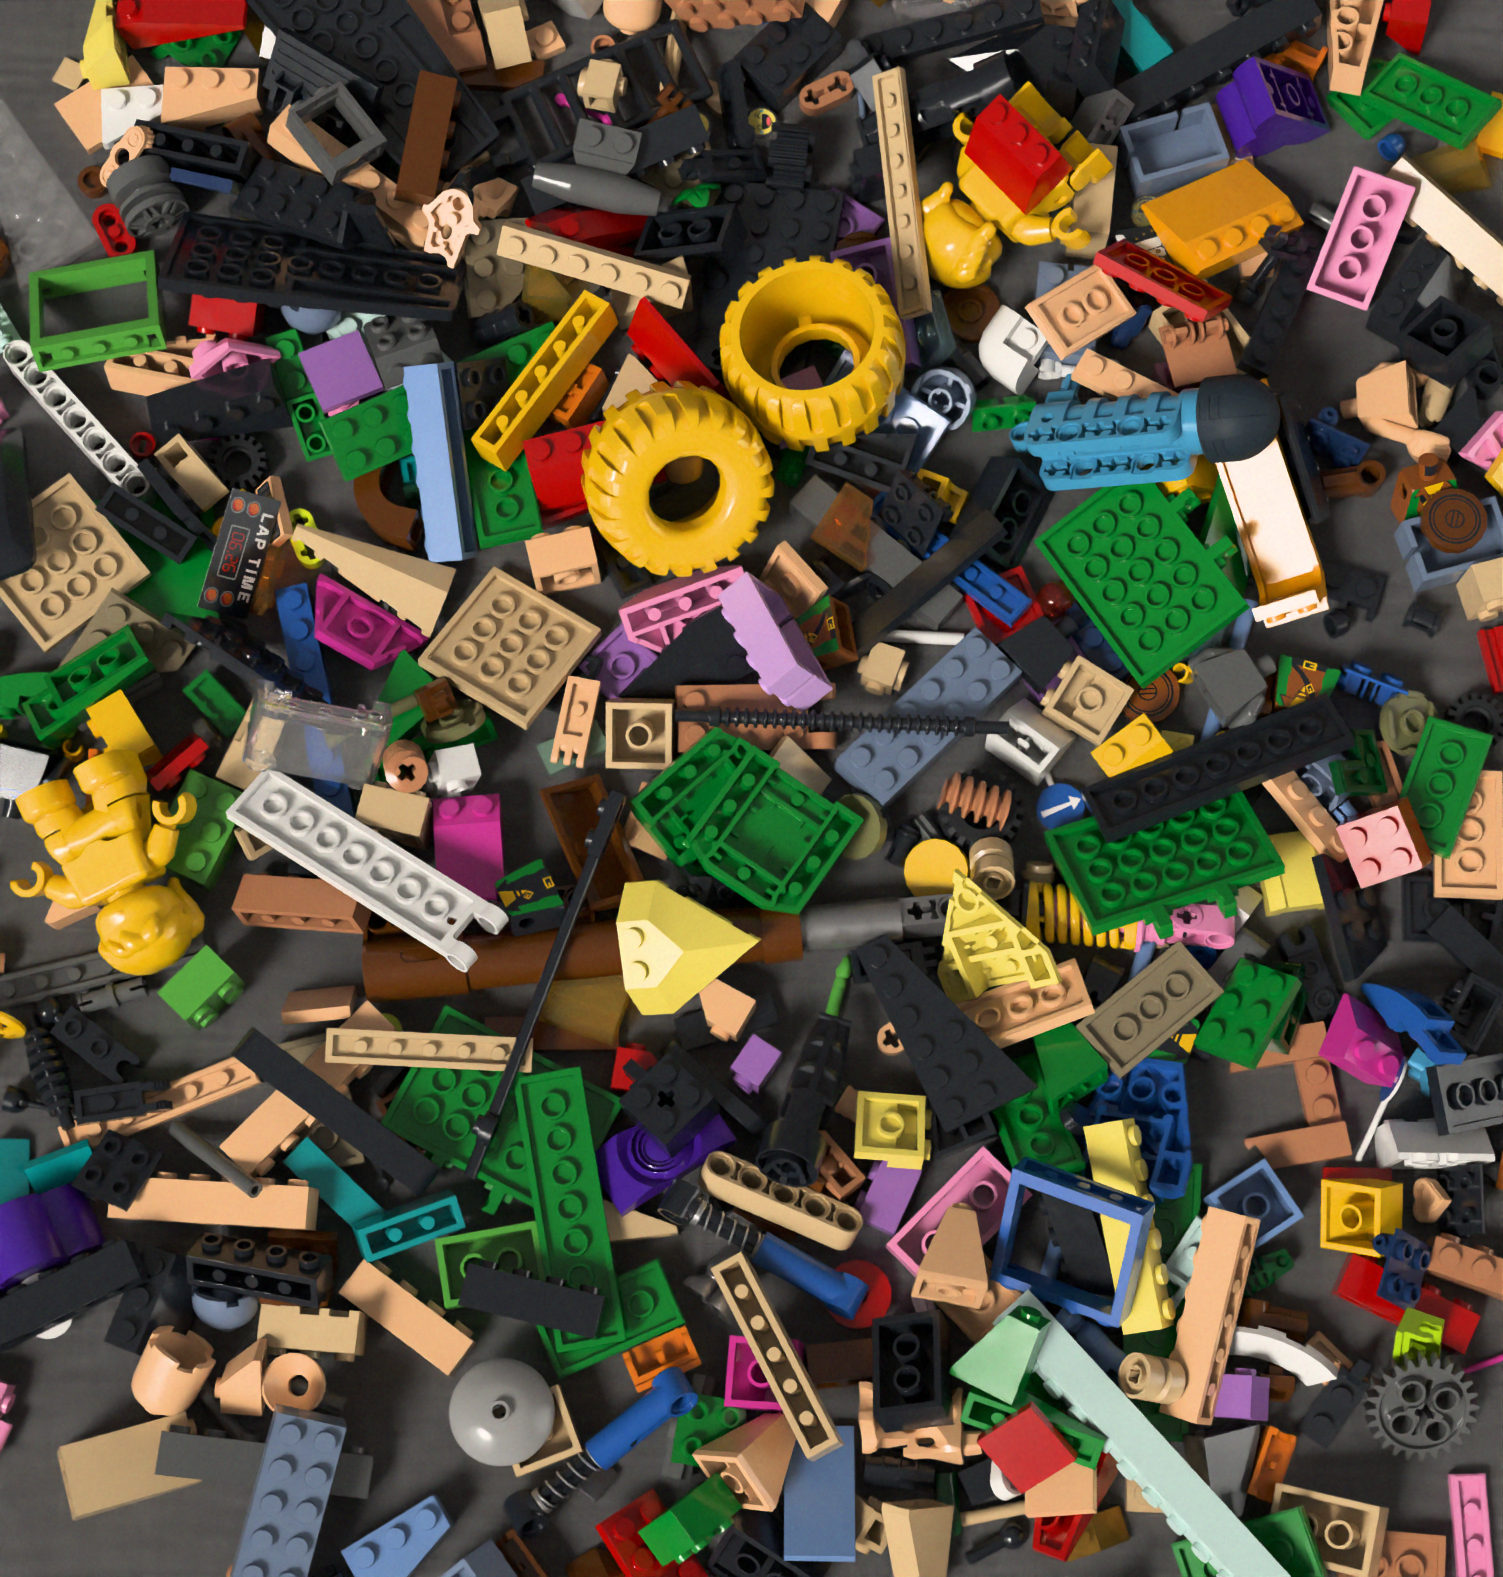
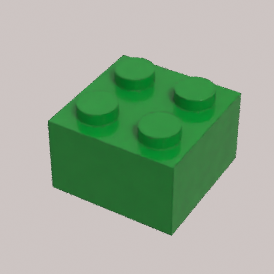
M716 1472L684 1494L639 1530L638 1533L662 1567L674 1559L679 1565L693 1553L696 1554L712 1541L711 1538L716 1534H720L735 1522L732 1515L741 1509L742 1506Z

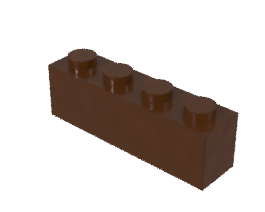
M420 70L394 200L423 207L426 203H432L434 198H437L442 193L444 180L438 178L440 168L446 170L450 151L445 150L444 147L446 139L452 140L456 121L450 120L451 111H457L459 107L461 92L456 91L458 79Z

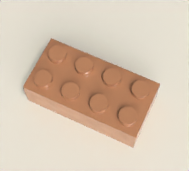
M664 0L690 29L696 32H706L708 29L716 28L731 29L735 26L747 24L760 25L762 22L770 21L786 22L793 18L803 17L805 0Z

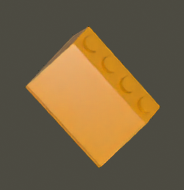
M1246 159L1148 201L1141 206L1174 265L1201 280L1266 252L1258 241L1261 237L1264 238L1265 231L1269 226H1282L1280 231L1289 233L1293 230L1299 231L1304 225L1289 197Z

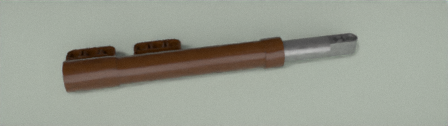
M576 884L555 886L564 903L565 913ZM953 894L910 898L888 897L807 905L799 915L764 910L756 905L710 910L733 922V926L745 933H752L762 939L733 964L764 961L766 965L803 961V952L864 946L884 935L893 943L903 942L904 939L943 936L946 916L942 913L948 910L949 899L953 897ZM587 905L582 907L553 982L623 975L616 924L617 919L596 920V912H589ZM372 911L365 934H363L362 969L367 1000L372 1004L470 994L471 990L538 984L560 927L522 936H514L507 923L498 934H492L488 931L466 933L463 930L457 940L471 947L477 954L478 959L467 972H462L452 966L446 957ZM918 915L920 920H915L914 916ZM450 919L447 923L454 925L456 921ZM379 921L387 922L386 925H384L381 928L373 927L374 924Z

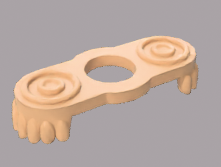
M143 125L130 127L120 142L112 147L110 156L100 171V181L103 186L106 187L108 177L115 169L121 166L118 162V154L122 149H127L130 161L138 158L144 149H151L153 147L152 144L154 143L153 139L155 136L149 127Z

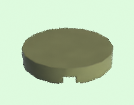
M1408 690V696L1399 692L1393 694L1384 703L1380 712L1379 727L1384 741L1391 750L1399 755L1414 756L1428 716L1439 718L1433 702H1428L1423 697L1426 695L1419 691Z
M472 699L456 700L458 708L453 710V713L443 718L439 717L430 723L424 718L420 726L425 740L430 743L442 744L458 740L474 732L486 719L482 704L478 701L473 704Z
M853 793L842 796L837 801L862 817L864 821L841 854L854 860L868 858L880 851L886 840L887 821L880 812L883 809L879 802L867 794Z

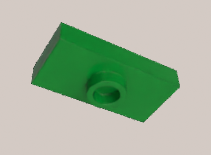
M205 669L182 691L228 739L237 731L246 710L208 669Z

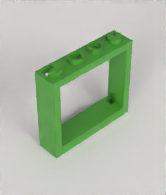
M154 250L29 273L30 349L39 372L167 349L163 290L158 289V277L161 269ZM147 281L149 318L45 337V299ZM50 288V291L43 292V289ZM156 334L157 338L149 339L148 335ZM51 353L52 358L46 359V354Z

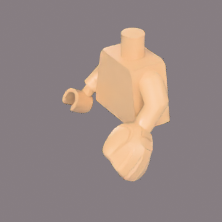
M1406 360L1398 363L1381 362L1367 375L1358 378L1356 381L1357 398L1340 402V409L1344 420L1358 417L1367 432L1406 444L1409 454L1416 463L1419 462V457L1424 453H1433L1446 462L1449 458L1451 448L1448 437L1418 429L1416 387L1424 386L1427 383L1428 376L1410 367Z

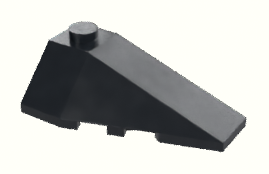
M716 606L690 620L682 628L683 631L670 645L667 644L661 650L662 653L648 668H644L618 697L675 699V686L729 685L755 670L746 660L748 655L746 649L735 639L733 635L735 632L734 628L722 615L721 608Z

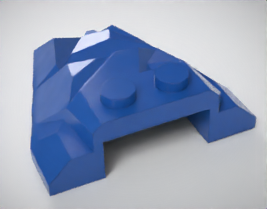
M1146 1058L1120 1080L1109 1068L1108 1081L1096 1088L1097 1095L1088 1108L1083 1106L1091 1115L1093 1125L1134 1118L1135 1125H1138L1141 1131L1142 1142L1139 1147L1141 1157L1145 1160L1148 1167L1146 1183L1148 1193L1152 1195L1154 1203L1161 1204L1165 1198L1176 1199L1185 1196L1193 1160L1184 1064ZM1074 1134L1086 1164V1169L1082 1170L1083 1177L1093 1180L1085 1134L1082 1136Z

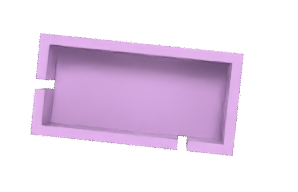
M745 572L718 595L723 606L721 613L734 626L736 631L733 635L737 642L746 649L748 653L746 660L759 673L761 678L758 682L768 695L775 694L785 706L790 707L792 705L802 712V710L810 708L833 689L798 623L794 619L790 620L794 616L782 595L749 572Z

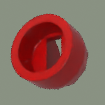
M137 432L131 437L129 449L134 457L146 459L151 457L155 451V439L149 433ZM141 440L147 441L144 453L138 452Z

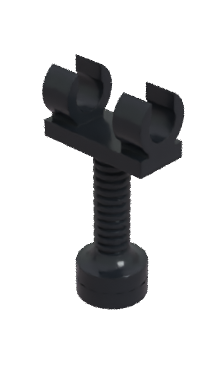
M1269 226L1265 231L1264 238L1261 237L1258 241L1268 254L1250 277V280H1240L1233 290L1235 296L1248 305H1254L1261 296V292L1258 289L1274 268L1279 258L1297 262L1300 258L1298 254L1303 253L1307 249L1309 239L1301 237L1296 244V240L1303 232L1293 230L1285 233L1280 231L1282 226Z

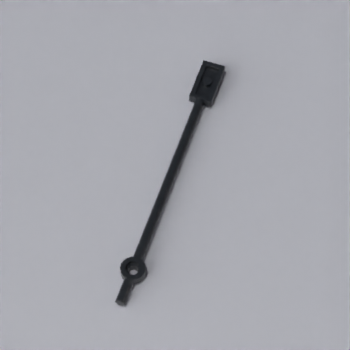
M611 790L609 797L603 796L596 813V815L601 816L596 829L590 828L584 846L588 848L587 859L492 1103L485 1116L479 1114L474 1124L472 1134L477 1135L476 1144L463 1174L469 1178L477 1179L488 1148L495 1138L502 1112L598 865L604 858L626 798L624 794Z

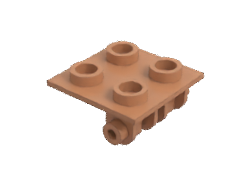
M1221 314L1205 322L1191 320L1158 328L1174 388L1202 382L1205 377L1237 374L1226 331L1229 330L1226 317L1222 318Z

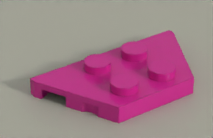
M322 573L318 576L315 585V639L371 671L396 660L402 650L409 654L426 645L429 637L421 634V630Z

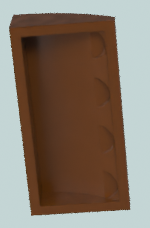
M599 774L547 787L539 791L577 882L588 856V848L584 846L587 834L591 827L597 828L601 816L596 815L602 797H609ZM619 820L585 899L589 912L619 908L625 883L644 881Z

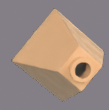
M953 1203L951 1207L948 1206L919 1266L911 1297L980 1309L987 1291L988 1278L976 1211H972V1207L968 1204Z
M777 1412V1414L765 1413L696 1449L692 1455L707 1478L716 1472L719 1474L742 1506L741 1509L773 1512L777 1507L796 1436L784 1412Z

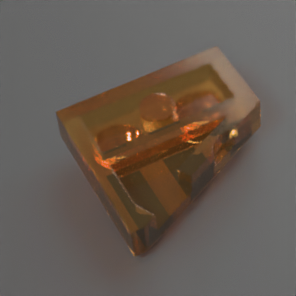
M846 482L810 538L863 572L867 566L866 556L867 545L870 539V517L872 516L873 499Z
M269 545L250 613L263 616L267 607L273 608L276 598L275 589H273L276 577H281L285 564V559L280 558L282 552L280 547Z

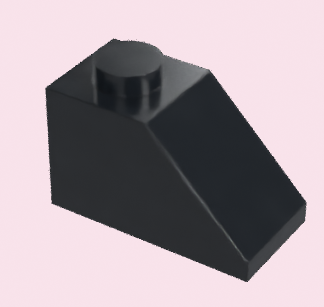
M1470 386L1432 431L1450 439L1449 446L1451 452L1447 461L1454 466L1462 459L1459 452L1481 428L1476 390Z

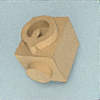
M590 59L589 66L584 67L580 72L577 88L578 96L583 97L585 108L616 113L619 97H624L627 89V78L623 77L621 64H617L610 59H601L600 61Z
M882 642L876 644L871 649L869 655L865 654L861 658L857 672L862 674L860 684L864 685L868 692L876 695H883L884 693L891 695L893 690L900 691L910 662L904 660L906 651Z
M855 1494V1549L866 1555L869 1554L870 1550L882 1555L888 1544L881 1510L882 1501L873 1496L866 1500Z

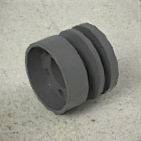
M147 155L132 159L115 169L107 179L106 187L116 208L120 209V217L129 235L132 237L147 239L160 236L178 226L184 212H189V207L179 186L175 185L176 182L170 179L171 169L165 158L157 155Z

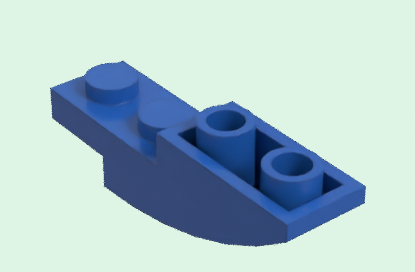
M1362 983L1361 991L1368 998L1370 1005L1384 1018L1386 1025L1390 1029L1400 1033L1404 1031L1409 1032L1410 1037L1418 1042L1426 1052L1427 1058L1438 1065L1462 1064L1467 1053L1449 1033L1455 1021L1436 1002L1409 988Z

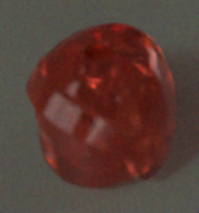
M1050 582L1044 585L1036 594L1043 614L1051 618L1063 615L1073 606L1072 595L1067 586L1062 582Z

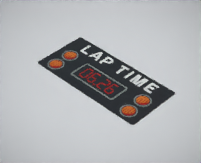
M235 488L232 489L198 602L199 608L247 618L281 501Z

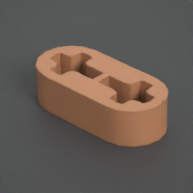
M845 71L833 72L802 88L799 96L801 111L808 116L815 117L848 102L854 95V86L849 73ZM835 84L846 85V91L842 92L839 88L835 89ZM808 96H812L814 99L818 98V104L814 105L812 101L808 102Z

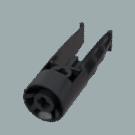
M1004 50L975 62L973 69L947 81H944L943 78L908 93L914 149L954 135L953 124L958 114L965 112L970 116L972 122H975L976 117L999 94L1009 101L1022 88L1012 61ZM876 110L863 119L861 117L857 118L856 123L863 146L866 147L879 143Z
M820 1011L818 1020L805 1041L785 1091L787 1094L779 1114L784 1120H777L768 1125L756 1156V1166L771 1181L780 1185L798 1188L812 1185L817 1180L827 1150L826 1141L818 1131L826 1130L848 1051L852 1021Z

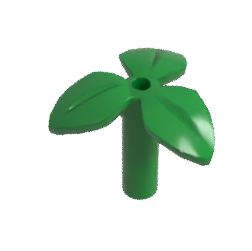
M700 183L693 189L691 187L686 188L674 197L670 206L672 208L678 202L688 200L694 208L707 207L710 199L709 191L715 189L722 190V187L715 183Z

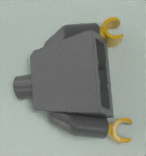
M1208 647L1188 661V665L1178 663L1173 667V672L1176 673L1185 669V676L1179 679L1178 683L1190 684L1194 681L1222 727L1228 726V731L1256 721L1265 704V693L1268 687L1263 678L1276 672V666L1268 654L1252 662L1244 649L1233 650L1232 648ZM1227 731L1218 732L1215 736H1217V735H1219V734H1222V733H1224V732H1227Z

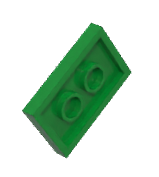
M1240 958L1223 988L1224 993L1217 999L1193 1044L1199 1050L1255 1070L1302 985L1301 981L1295 976Z

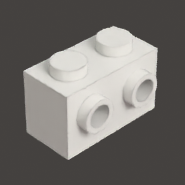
M474 744L435 750L427 763L428 777L423 785V789L425 792L430 793L432 802L433 799L469 795L482 775Z

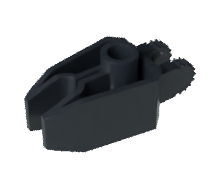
M852 38V40L847 42L846 46L849 58L854 65L849 70V76L853 86L862 95L869 108L875 111L872 76L896 68L897 65L888 53H878L875 46L872 45L873 42L868 40V38H861L860 40L859 38Z

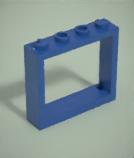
M1025 1156L1012 1168L989 1279L1000 1283L1006 1289L1026 1292L1029 1289L1041 1302H1051L1064 1307L1069 1313L1082 1314L1097 1320L1103 1326L1119 1328L1131 1313L1155 1203ZM1026 1187L1131 1225L1114 1302L1010 1263Z

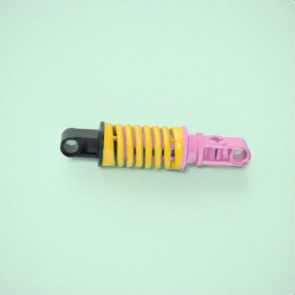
M1024 879L1021 890L1013 889L1005 898L994 900L1040 941L1045 933V941L1048 943H1053L1057 935L1058 942L1066 944L1070 935L1073 945H1079L1083 936V942L1086 946H1092L1096 937L1097 946L1105 947L1109 938L1112 948L1117 949L1121 944V948L1139 952L1143 942L1147 941L1155 942L1158 946H1164V943L1175 944L1177 941H1180L1184 946L1193 945L1226 949L1233 946L1235 940V916L1225 919L1217 905L1190 904L1174 909L1173 915L1169 916L1173 922V936L1160 940L1154 930L1153 923L1145 925L1143 920L1093 936L1069 887L1066 889L1064 884L1056 885L1053 893V887L1050 883H1038Z

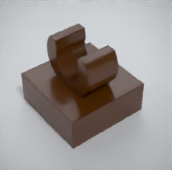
M443 676L414 690L424 718L429 723L439 717L443 718L453 713V710L458 708L449 683Z
M1268 1361V1368L1265 1367V1374H1259V1377L1270 1378L1269 1401L1289 1403L1295 1391V1377L1283 1376V1367Z

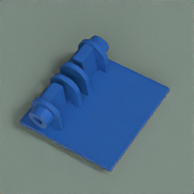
M1352 660L1351 664L1342 662V667L1346 674L1341 673L1336 683L1337 686H1340L1341 691L1356 695L1361 681L1364 679L1358 695L1359 698L1363 697L1369 681L1374 682L1367 701H1372L1378 685L1381 686L1374 700L1376 704L1383 706L1397 692L1408 696L1409 692L1403 685L1402 678L1384 671L1381 676L1373 674V670L1370 669L1369 665L1356 660Z

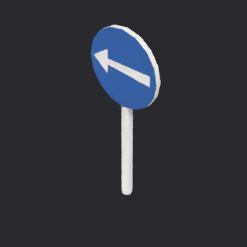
M1049 771L1045 776L1049 787L1042 791L1036 804L1037 817L1042 825L1051 830L1082 820L1085 812V803L1080 792L1068 784H1055Z
M1406 1056L1403 1057L1392 1087L1381 1086V1103L1355 1159L1358 1162L1362 1160L1388 1101L1395 1095L1402 1083L1407 1069L1408 1059Z

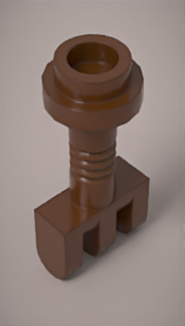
M669 82L655 97L662 106L645 125L691 106L694 103L687 99L679 107L677 104L684 97V94L679 90L670 99L668 95L673 91L675 85Z

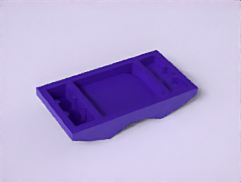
M718 1113L672 1159L636 1125L617 1133L595 1151L600 1183L623 1217L668 1188L673 1179H681L703 1165L710 1153L726 1150L737 1143V1139Z

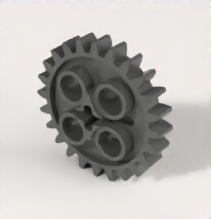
M1418 1351L1416 1360H1411L1410 1356L1404 1353V1363L1399 1364L1392 1358L1390 1360L1393 1368L1390 1371L1383 1367L1379 1368L1383 1376L1382 1379L1371 1377L1370 1381L1375 1390L1369 1389L1364 1392L1369 1400L1363 1403V1408L1367 1414L1364 1418L1368 1427H1370L1369 1430L1373 1438H1378L1383 1449L1389 1446L1392 1455L1396 1456L1402 1450L1405 1459L1409 1460L1413 1452H1416L1420 1461H1423L1426 1452H1431L1432 1456L1437 1459L1438 1449L1443 1448L1447 1453H1451L1449 1443L1453 1441L1456 1444L1462 1445L1463 1442L1459 1434L1472 1433L1467 1422L1472 1423L1478 1420L1473 1412L1480 1408L1475 1399L1478 1393L1474 1385H1472L1473 1381L1469 1374H1464L1462 1366L1459 1363L1454 1365L1449 1356H1446L1440 1362L1439 1356L1434 1351L1429 1359L1425 1358L1422 1351ZM1415 1384L1411 1389L1403 1390L1407 1385ZM1448 1391L1444 1396L1437 1397L1440 1392ZM1405 1415L1401 1420L1394 1421L1396 1417ZM1438 1422V1424H1436L1435 1426L1431 1428L1428 1427V1425H1430L1431 1423Z

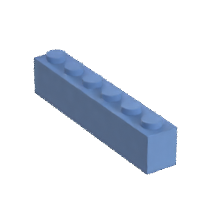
M454 361L403 367V385L407 392L409 407L407 416L412 430V452L416 461V484L420 491V515L424 521L426 537L424 545L428 553V560L430 562H445L477 557L479 554Z

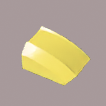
M1301 831L1268 835L1285 864V874L1260 881L1266 917L1293 911L1316 908L1318 910L1325 909L1312 862V857L1319 855L1313 845H1311Z

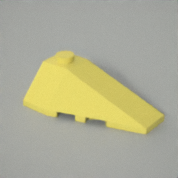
M96 0L83 45L84 59L80 60L82 76L84 79H89L93 90L130 84L127 44L115 29L117 4L120 0Z

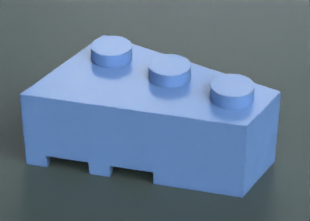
M432 1495L345 1548L341 1553L354 1577H411L454 1527V1523L439 1496Z

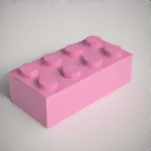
M1355 165L1306 289L1367 311L1416 186Z
M983 1146L885 1247L916 1278L919 1266L948 1206L951 1207L953 1203L968 1204L972 1207V1211H976L983 1246L1000 1229L1011 1173ZM1025 1189L1022 1205L1032 1196L1027 1189Z

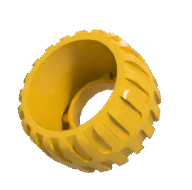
M809 255V261L797 262L796 257L783 260L784 266L772 270L768 266L758 272L759 280L754 284L747 281L738 291L739 301H731L727 307L725 323L721 326L719 337L723 380L735 405L749 417L756 429L761 431L764 438L779 445L784 440L789 449L804 451L805 446H814L816 452L829 451L830 444L841 441L843 447L856 442L855 435L864 431L868 435L879 426L878 417L880 415L887 417L894 408L895 396L901 393L904 383L906 359L904 330L886 290L882 285L875 284L872 275L867 271L858 268L854 272L850 262L835 258L833 263H828L825 261L824 256ZM809 340H830L840 343L850 351L854 364L852 372L831 385L813 390H793L786 388L780 379V368L784 358L796 346Z
M664 381L649 384L650 391L642 394L638 389L630 391L624 395L628 401L618 408L612 404L603 413L606 421L601 427L595 424L588 437L592 447L583 451L581 464L584 474L581 475V484L593 522L608 543L629 562L639 568L645 566L653 574L666 576L668 571L671 570L677 577L692 576V570L700 568L704 573L718 569L717 562L724 558L731 562L741 554L738 548L745 541L751 544L759 534L756 525L759 520L766 522L771 507L766 498L773 497L774 480L770 474L773 467L762 438L753 422L741 409L709 387L700 386L698 388L688 381H675L674 387H670ZM699 456L710 460L716 465L720 474V487L702 508L685 518L672 522L660 519L653 513L649 505V490L655 476L666 464L680 457Z

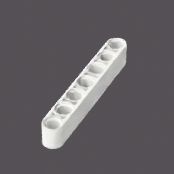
M13 340L8 343L4 348L3 357L20 383L111 484H117L152 507L157 499V493L137 468L138 464L53 370L39 372L30 345L27 342ZM26 357L24 361L16 363L18 359ZM46 378L43 383L35 384L38 380ZM66 400L62 405L55 406L58 401ZM85 421L83 426L74 428L77 423ZM105 443L103 448L93 450L96 445ZM125 465L121 471L113 472L117 466ZM145 487L143 492L133 494L135 489Z

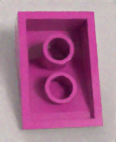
M487 794L433 799L436 870L485 901L497 900L494 884L499 879L505 877L504 817L500 795Z

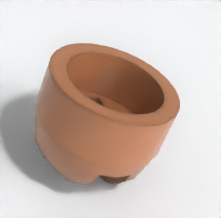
M607 35L596 36L591 42V54L596 53V49L615 45L613 39Z

